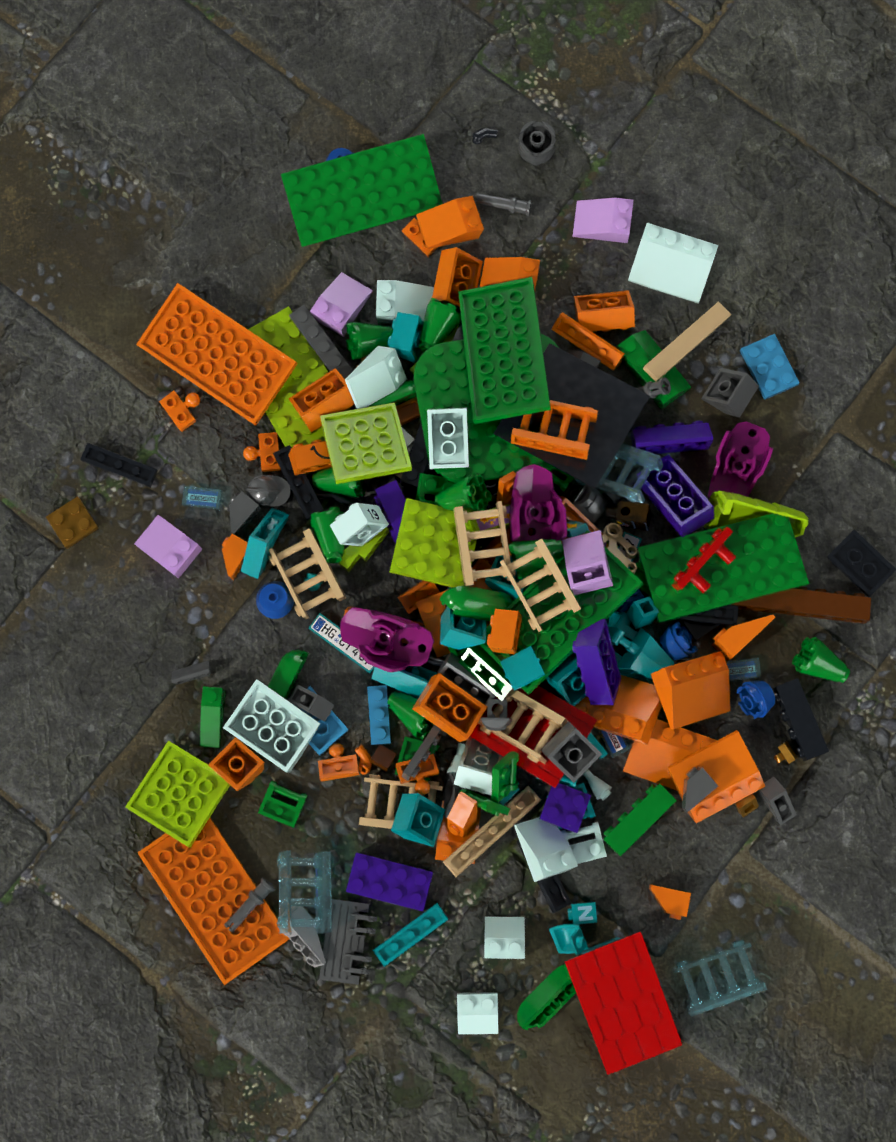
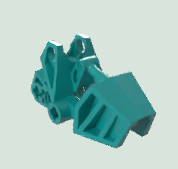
M615 611L606 620L612 645L617 646L620 643L627 650L623 657L615 652L620 675L654 683L651 673L674 665V661L650 634L642 628L637 632L629 627L632 622L625 612Z

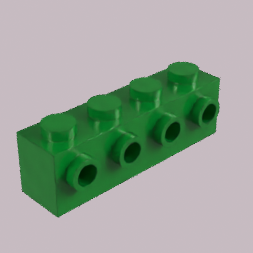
M660 783L657 786L652 784L645 791L647 795L642 800L638 798L631 805L633 809L629 813L625 811L617 819L619 823L615 827L611 825L603 833L605 835L603 841L619 857L677 801Z

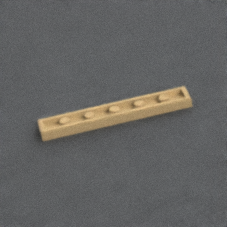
M717 302L648 362L643 370L657 382L732 314L721 303Z
M527 786L506 805V807L510 808L508 815L500 813L499 816L495 815L443 861L445 866L457 877L535 807L541 799Z

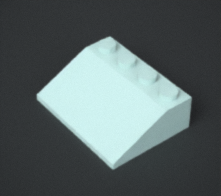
M647 223L628 281L699 304L718 245Z
M256 679L223 728L283 771L290 773L321 723Z

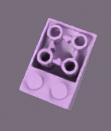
M601 530L562 540L567 575L574 595L613 586Z

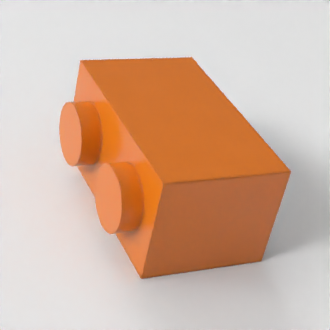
M495 609L494 615L490 619L491 634H488L487 645L492 652L516 654L522 621L519 611Z

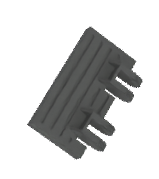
M330 899L323 947L326 963L321 966L319 980L359 985L360 976L352 975V973L370 975L368 968L353 967V960L372 962V957L354 955V952L363 953L366 935H359L357 932L375 934L376 929L369 927H358L359 919L369 922L377 921L376 916L360 914V912H369L370 904Z

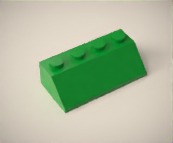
M643 330L625 339L617 345V349L625 353L622 358L623 363L638 382L645 386L647 382L655 381L643 368L662 350L647 331ZM675 366L661 377L669 380L671 385L670 393L667 395L660 394L652 398L661 410L691 389V386Z

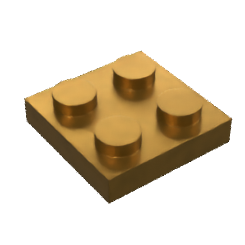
M78 496L46 516L66 549L99 529Z

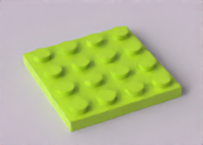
M395 403L320 415L336 484L412 471Z
M406 498L389 572L452 588L464 586L454 511L444 509L438 505ZM468 520V522L465 523L466 531L469 530L470 532H473L470 521ZM477 539L468 542L469 550L475 551Z
M168 741L125 808L191 848L230 785L211 769L208 764Z

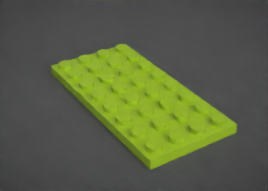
M288 306L248 330L298 363L265 412L284 446L290 445L293 448L294 445L300 443L308 445L315 440L325 441L322 426L310 432L289 401V398L329 372L290 319L289 315L293 312Z

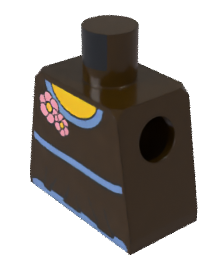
M619 501L618 507L607 506L606 518L616 519L617 524L622 527L649 531L652 512L649 504Z

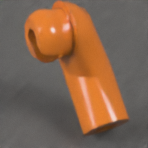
M360 745L355 749V752L360 757L359 772L362 775H366L371 770L372 763L370 760L372 757L364 746Z

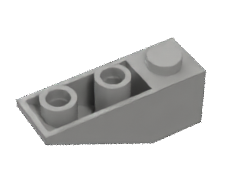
M301 904L291 907L277 922L281 932L289 937L293 942V946L305 956L309 965L314 968L324 965L326 962L314 919Z

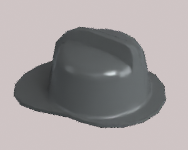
M269 475L255 476L249 482L246 490L248 491V496L253 501L263 506H281L286 503L291 493L290 486L285 479Z
M452 773L446 775L443 784L445 818L448 817L460 790L463 789L460 786L454 785L455 778Z

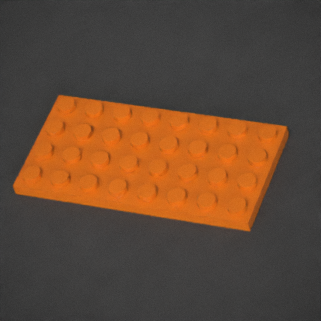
M179 283L176 284L136 344L255 426L298 364Z
M211 817L191 848L165 833L138 852V855L224 985L290 940L288 936L281 932L277 924L279 919L265 899L263 904L257 905L234 933L228 930L230 927L226 928L224 926L249 898V892L257 886Z

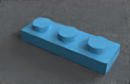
M387 685L369 686L367 690L371 745L391 744Z

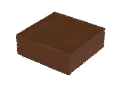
M380 744L370 762L387 771L397 753Z

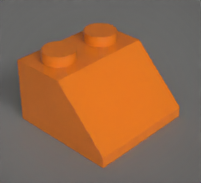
M235 737L208 766L236 791H239L252 783L264 770L265 762Z

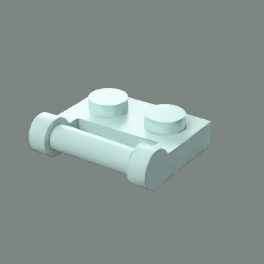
M598 822L579 828L577 834L571 831L566 832V830L561 831L567 842L568 839L591 833L595 834L596 839L570 845L577 864L607 857Z

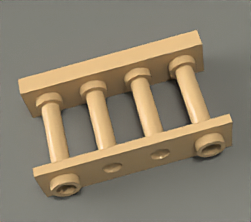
M498 501L496 509L468 513L463 511V506L455 507L453 511L464 586H473V581H477L479 578L501 576L502 573L499 568L475 571V569L471 568V562L474 559L503 555L506 564L511 563L504 517H507L506 506H502V501ZM498 516L499 528L474 532L466 531L465 523L468 520ZM501 536L502 548L480 551L469 550L468 542H471V540ZM515 570L511 572L513 576L516 575Z
M310 528L303 531L305 537L295 545L279 553L273 548L269 549L271 553L269 559L273 566L277 565L296 603L294 609L299 617L302 616L304 619L309 618L307 610L330 598H336L338 601L347 598L330 564L326 561L314 532ZM305 547H311L314 554L310 558L285 570L281 560ZM313 564L320 565L322 571H320L319 575L296 587L293 586L289 577ZM322 581H328L330 585L329 591L302 604L298 596L299 593Z
M543 539L535 542L537 547L532 552L508 565L502 560L500 561L502 566L499 567L504 578L508 576L527 610L530 616L528 620L533 630L537 629L538 632L542 631L540 624L566 610H573L575 613L581 609ZM537 557L539 559L541 557L544 558L547 563L544 565V568L519 582L515 581L511 573L512 571ZM553 574L556 579L553 586L527 600L525 599L521 589L546 575L550 576ZM557 592H563L566 598L563 600L564 603L535 617L530 608L531 606Z
M512 688L505 699L507 703L511 702L512 699L518 702V707L512 714V721L507 726V729L502 730V732L488 730L479 720L480 730L488 735L492 732L527 753V758L535 763L540 761L545 764L547 760L540 755L542 753L541 749L548 743L555 730L560 727L562 728L568 721L563 716L517 690L514 691ZM497 704L493 711L495 718H498L503 711L501 704ZM530 709L533 711L532 714L534 716L518 741H516L509 734L524 710ZM543 718L549 720L548 724L550 725L534 750L526 747L525 743L539 721L543 720Z
M370 774L369 778H364V782L370 783L367 814L359 818V825L391 829L395 819L394 813L398 786L409 787V794L416 793V783L407 782L400 784V781L383 780L380 775ZM428 781L430 784L428 799L435 803L436 792L443 791V786H439L440 782ZM378 784L390 785L387 814L384 816V820L376 819L375 815Z

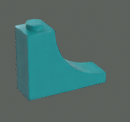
M274 508L270 509L249 536L241 572L257 579L266 569L271 554L269 549L273 548L281 530L288 521V514Z

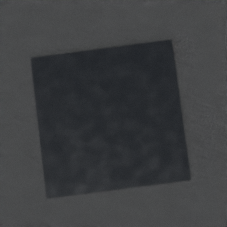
M549 343L543 354L550 400L580 407H591L594 410H598L596 423H589L585 443L590 444L588 458L585 460L516 444L513 445L596 488L650 396ZM544 411L532 413L528 431L539 432ZM552 413L547 435L553 437L559 435L563 419L562 415ZM523 415L502 419L493 434L511 443L513 428H520ZM570 419L566 435L567 440L577 441L582 420Z

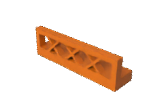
M563 312L559 315L551 330L587 354L599 359L601 363L613 371L622 363L625 353Z

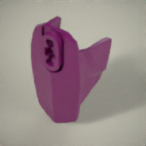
M746 421L738 423L732 431L727 430L716 455L717 462L711 479L708 498H710L713 492L718 491L749 496L757 479L763 475L773 452V447L769 446L770 435L765 428ZM750 431H753L755 433V437H750L748 433ZM747 447L748 454H743L741 450Z
M528 465L516 472L509 519L511 543L513 541L540 539L562 541L567 536L566 509L562 504V499L553 489L552 473L539 465ZM529 528L533 529L531 536L528 534Z
M352 607L343 616L340 624L342 641L357 648L359 656L366 663L391 673L405 670L407 666H421L429 660L434 643L432 633L411 620L375 610ZM403 638L408 640L407 645L402 643ZM424 644L426 651H422L419 645Z

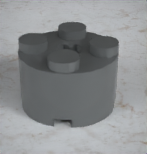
M531 121L525 124L519 134L518 149L521 157L534 166L547 162L555 151L556 137L554 129L543 121Z

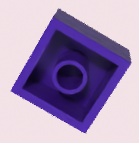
M558 783L556 788L551 786L539 820L577 834L591 795Z

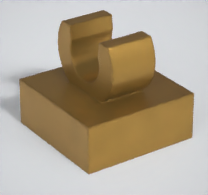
M787 741L778 747L781 752L774 756L777 763L786 759L790 764L798 758Z
M753 794L735 803L739 814L743 818L759 807Z

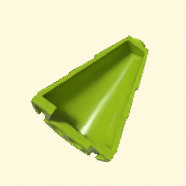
M718 491L713 492L709 498V502L714 508V519L706 523L704 528L709 530L775 513L789 517L794 536L798 537L804 534L805 528L808 526V517L802 511L775 502L771 504L757 498L753 499L736 493Z

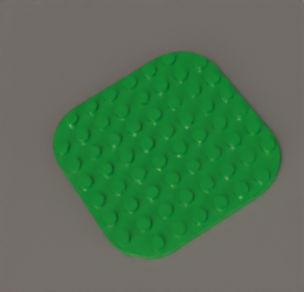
M541 334L543 353L549 343L558 347L553 340ZM464 339L434 345L421 355L414 370V386L428 460L427 410L467 408L469 467L434 469L438 474L454 483L469 475L481 474L484 482L499 480L512 471L516 473L521 468L532 464L539 465L548 471L558 469L494 435L493 433L502 419L474 424Z

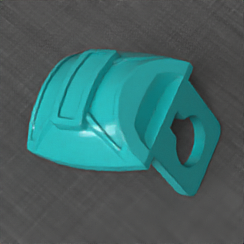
M562 924L549 928L558 953H575V955H580L582 951L588 949L579 924Z

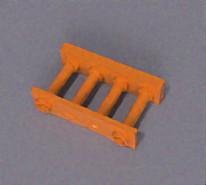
M550 400L551 410L544 411L538 433L528 431L532 414L523 415L520 428H513L511 444L587 460L590 444H586L585 439L589 423H596L598 410H594L591 407H580ZM552 413L563 416L557 437L547 435ZM571 418L582 420L577 441L566 439Z

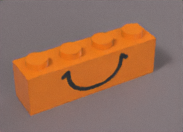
M315 440L308 445L303 443L296 444L288 454L294 475L332 467L326 441Z

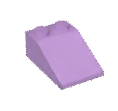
M605 198L577 201L573 237L628 243L633 200Z
M341 272L320 295L310 313L317 322L344 337L347 332L346 324L354 322L373 290Z
M159 515L156 516L134 543L178 579L202 550L197 543Z

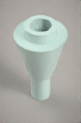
M458 743L456 755L446 774L452 773L454 778L456 777L465 744Z
M589 769L583 773L597 800H605L611 794L610 790L612 787L597 776H594Z

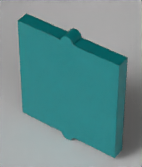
M531 646L500 661L505 671V678L509 680L514 691L545 676L540 665V659L536 657Z

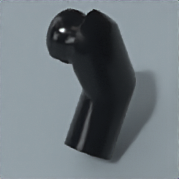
M483 127L472 134V142L474 144H481L484 137L497 139L498 129Z

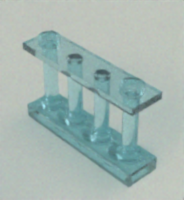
M622 444L596 488L626 497L631 502L644 503L645 499L641 488L650 471L656 470L660 472L663 468L661 457ZM622 459L627 461L616 482L606 479L616 460ZM637 464L644 467L633 488L623 485L633 465ZM575 478L576 482H578L579 484H581V485H585V484H586V483H584V482H582V481H580V480H578V479Z
M291 850L279 852L277 858V866L279 867V918L277 926L279 934L292 932V927H315L317 934L331 933V852L315 853L314 858H291ZM291 866H314L315 877L291 878ZM291 886H314L315 898H291ZM291 906L314 907L316 917L315 919H291Z
M740 940L732 943L733 947L689 963L687 960L676 963L677 967L672 968L674 973L681 972L691 999V1006L686 1008L691 1017L768 990L765 982L759 981L758 978L756 979L745 951L746 948L752 947L750 942ZM738 952L748 980L746 982L747 986L740 988L736 984L726 955ZM715 959H719L729 986L728 992L722 995L717 991L707 963ZM700 965L710 992V999L705 1001L699 999L688 970Z

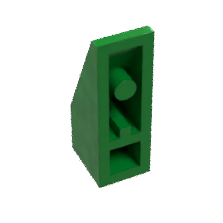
M480 645L469 647L458 661L501 701L512 690L509 680L505 678L503 669Z
M203 686L200 727L201 747L220 748L226 690L223 688Z

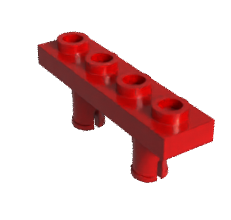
M728 526L722 529L718 528L712 534L713 539L701 546L699 549L701 553L697 557L693 556L686 565L688 567L685 571L681 570L673 578L675 582L671 586L678 591L691 582L702 593L706 592L711 584L699 574V570L715 553L727 565L736 558L724 545V542L733 531Z

